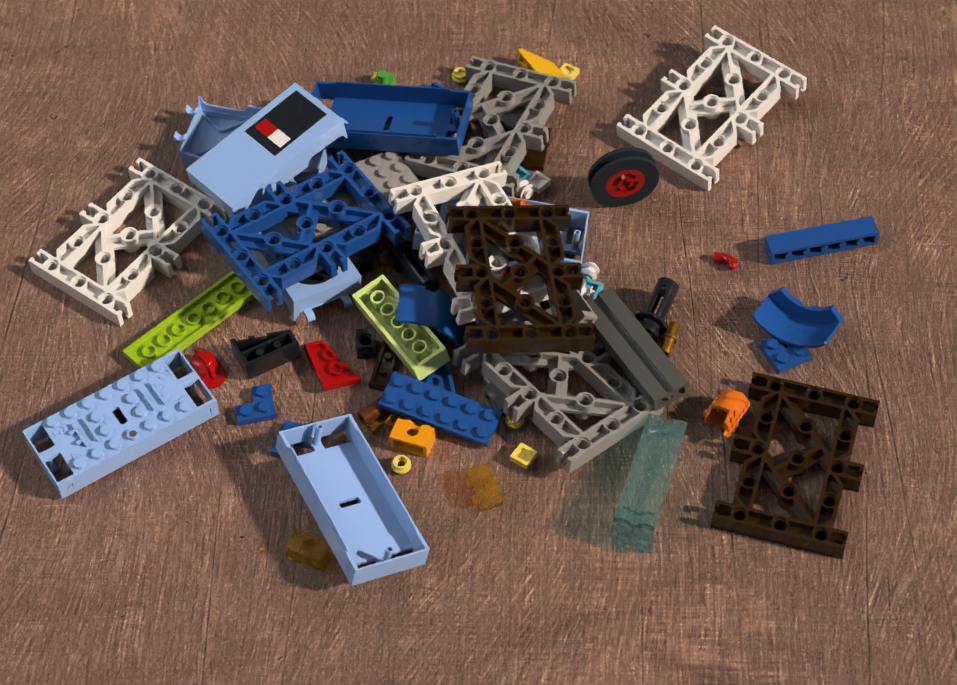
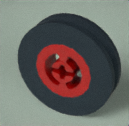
M626 147L613 150L600 157L591 166L587 178L592 195L598 203L609 207H619L634 204L647 197L658 184L659 171L653 156L648 151L636 147Z

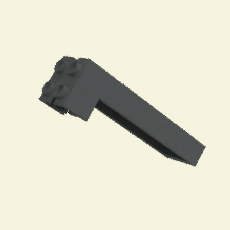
M612 288L599 292L594 300L592 298L586 299V302L598 317L593 323L592 334L595 333L596 338L654 412L688 394V382Z

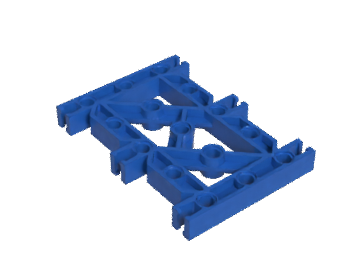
M343 150L337 153L338 164L333 160L332 155L327 157V170L295 185L293 193L281 181L276 182L275 194L271 191V186L266 187L265 201L232 216L229 224H226L217 212L210 215L213 227L207 223L205 217L200 219L203 235L266 311L271 310L272 297L276 300L275 304L277 306L283 304L282 290L317 273L319 265L322 266L331 278L338 275L336 263L341 267L342 272L347 271V257L380 241L382 233L386 235L394 246L399 244L400 233L404 235L402 236L404 240L410 238L409 223L400 214L395 215L393 206H390L383 194ZM346 190L361 208L346 206L341 200H333L330 203L322 201ZM294 215L299 216L296 221L293 239L283 238L278 232H269L266 235L258 234ZM318 219L328 220L334 226H341L344 223L353 224L317 243L312 242L315 237ZM249 250L265 252L270 258H277L281 255L290 257L264 269Z

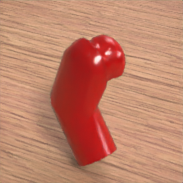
M714 252L713 261L726 262L728 269L735 270L737 268V258L728 253Z

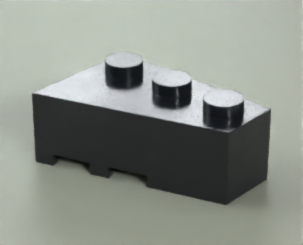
M291 330L266 333V336L254 338V335L248 336V339L237 341L236 338L230 339L233 354L249 380L301 357L299 343Z

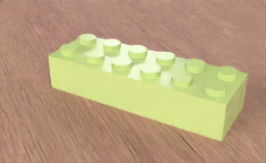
M382 274L354 293L352 297L360 312L413 376L421 381L450 361V357L445 346L428 327L412 323H398L396 321L400 293Z

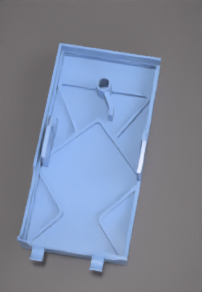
M201 96L198 97V107L190 108L186 105L185 112L189 115H194L187 133L180 135L175 131L173 135L176 141L182 142L179 150L182 165H192L264 107L248 105L244 110H237L208 104L202 100ZM325 147L310 159L309 166L296 175L294 180L305 181L324 172L327 165V157L330 156L333 147Z

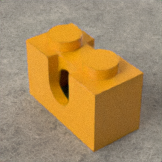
M397 418L389 436L390 448L428 458L436 440L435 428L429 425H421L420 427L414 425L410 420Z

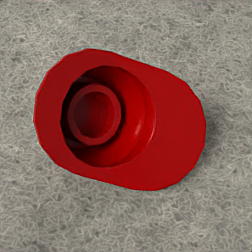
M196 349L189 362L208 389L220 387L226 380V370L223 365L208 350L198 351Z

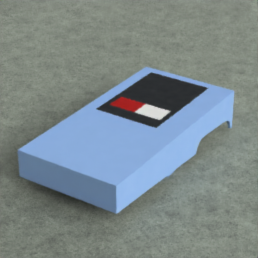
M295 82L190 165L186 171L194 185L231 216H234L265 199L266 187L271 186V191L275 192L276 182L288 183L309 166V161L315 154L341 136L347 139L344 123L348 124V122Z

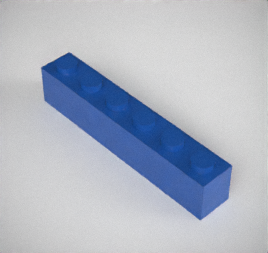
M872 216L765 236L764 250L770 265L877 245L879 230Z

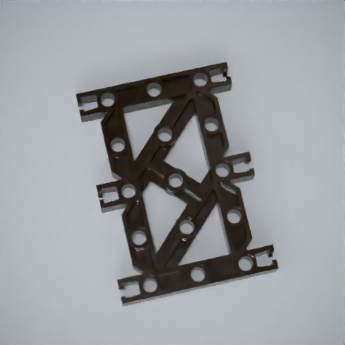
M569 205L447 206L445 214L447 233H463L462 242L466 264L456 265L455 289L456 292H473L472 304L476 326H465L463 340L466 343V354L593 351L596 341L595 333L592 334L593 323H576L577 314L572 290L581 289L583 273H580L581 263H563L565 254L560 231H569L571 214H568ZM506 232H536L540 255L524 245V240L521 236L516 234L509 235ZM486 240L502 250L505 259L520 262L519 264H514L510 268V272L501 281L491 274ZM536 274L545 279L552 315L537 306L531 295L518 293V291L526 288L527 282ZM496 300L511 309L517 320L528 321L531 324L500 325Z
M753 372L752 381L749 385L748 399L760 401V405L753 426L752 436L749 438L735 434L730 462L743 464L733 503L721 500L716 501L711 527L843 559L849 532L834 528L843 489L859 491L865 465L851 462L850 459L858 425L874 428L880 401ZM803 411L839 420L832 449L816 430L815 422L811 418L806 417ZM780 414L794 432L795 440L803 444L805 448L802 450L794 449L789 452L787 457L775 462L769 454V449ZM818 464L825 473L814 515L800 496L798 486L790 482L788 478L802 476L806 469ZM761 478H763L777 497L778 505L785 509L790 517L753 509Z

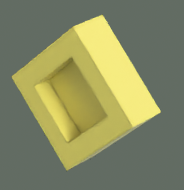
M521 442L510 455V461L527 470L538 456V451Z

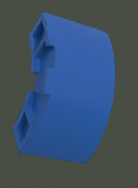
M401 284L396 315L398 323L418 324L437 330L449 337L458 348L465 344L463 337L467 323L457 324L456 317L458 312L452 315L450 311L452 300H450L449 295L439 290L436 292L426 290L425 286Z
M784 286L771 291L752 314V319L766 333L783 343L800 348L825 346L844 321L834 305L827 307L811 306V308L802 305L803 302L795 298Z

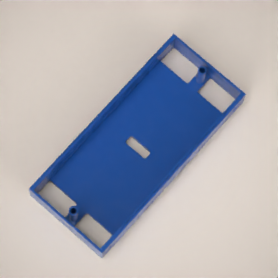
M316 81L311 94L319 100H334L331 111L348 122V124L344 123L348 138L346 139L344 136H341L326 146L336 148L459 156L473 110L471 90ZM455 108H464L461 121L459 120L458 110ZM392 119L389 130H383L386 120ZM455 133L457 135L456 138L447 137V134Z

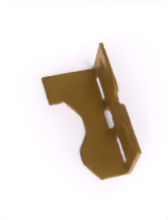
M387 411L380 416V420L375 419L368 425H364V427L373 435L375 432L383 429L385 425H389L392 421L399 418V414Z

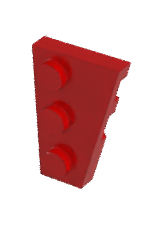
M323 340L304 344L306 355L324 392L360 383L361 378L357 374L354 375L349 370V366L346 363H342L337 358V354Z

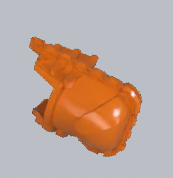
M732 389L725 390L715 397L708 409L703 411L702 416L706 424L714 423L725 429L723 437L727 438L739 429L738 423L749 409L750 401L742 392Z

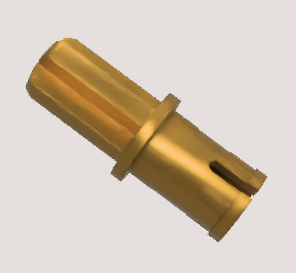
M671 321L667 332L662 336L663 341L660 349L667 357L670 356L673 345L677 343L676 337L680 329V324L677 321Z

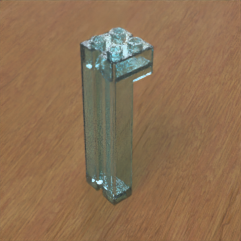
M648 414L614 515L611 544L626 548L628 545L635 546V550L652 553L657 537L658 522L686 437L688 422L675 419L669 422L664 421L662 416Z

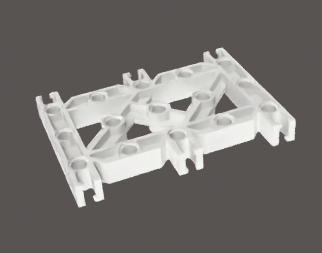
M716 25L711 29L712 37L708 33L704 36V47L707 50L687 69V77L671 69L669 71V81L665 76L661 79V91L664 94L643 114V122L626 114L623 118L625 126L621 122L616 125L618 137L636 148L648 151L654 159L708 192L711 190V180L715 184L719 181V169L715 166L737 144V136L753 145L757 140L756 133L759 137L763 135L764 123L759 120L780 99V91L796 100L799 97V88L801 92H804L807 77ZM722 68L726 97L719 98L717 95L710 94L705 96L703 100L694 101V96ZM740 68L764 81L746 101ZM677 113L683 147L659 133ZM729 113L730 117L701 146L697 117L705 116L708 119H715L720 114Z
M141 158L136 161L139 171L134 169L133 166L128 168L131 181L106 203V211L91 202L88 205L90 216L86 215L84 210L79 213L82 227L56 250L57 257L40 249L36 254L39 256L41 264L32 257L28 260L31 271L120 327L124 324L122 313H125L127 318L133 315L129 302L155 277L154 270L171 278L175 274L171 264L175 265L177 269L183 267L179 253L201 233L200 219L205 217L207 223L213 227L210 215L217 212L226 224L230 221L227 212L211 198ZM163 199L185 212L166 231ZM145 204L146 230L137 231L133 227H127L120 233L113 234L120 225ZM148 246L116 278L114 250L124 249L128 253L138 251L140 247ZM94 250L96 254L97 283L75 270Z
M500 161L392 188L389 192L388 202L390 206L395 203L393 207L395 215L413 211L412 218L425 239V242L420 243L419 257L421 260L425 259L424 266L426 269L444 264L443 272L457 295L456 298L452 299L450 311L452 315L458 312L456 317L458 325L475 321L472 304L473 292H456V282H454L456 265L466 264V260L458 247L460 243L463 244V233H447L446 225L434 205L459 198L461 199L456 206H479L480 202L483 206L512 205L502 189L506 185L508 173L506 170L501 171L502 164ZM506 232L509 235L516 234L521 236L524 240V245L540 255L539 247L534 239H537L536 232ZM486 240L487 251L492 254L489 257L491 274L501 281L504 278V273L510 261L504 258L502 250ZM538 274L527 282L524 290L518 291L519 294L531 295L535 303L549 299L545 279ZM496 300L498 314L511 310Z

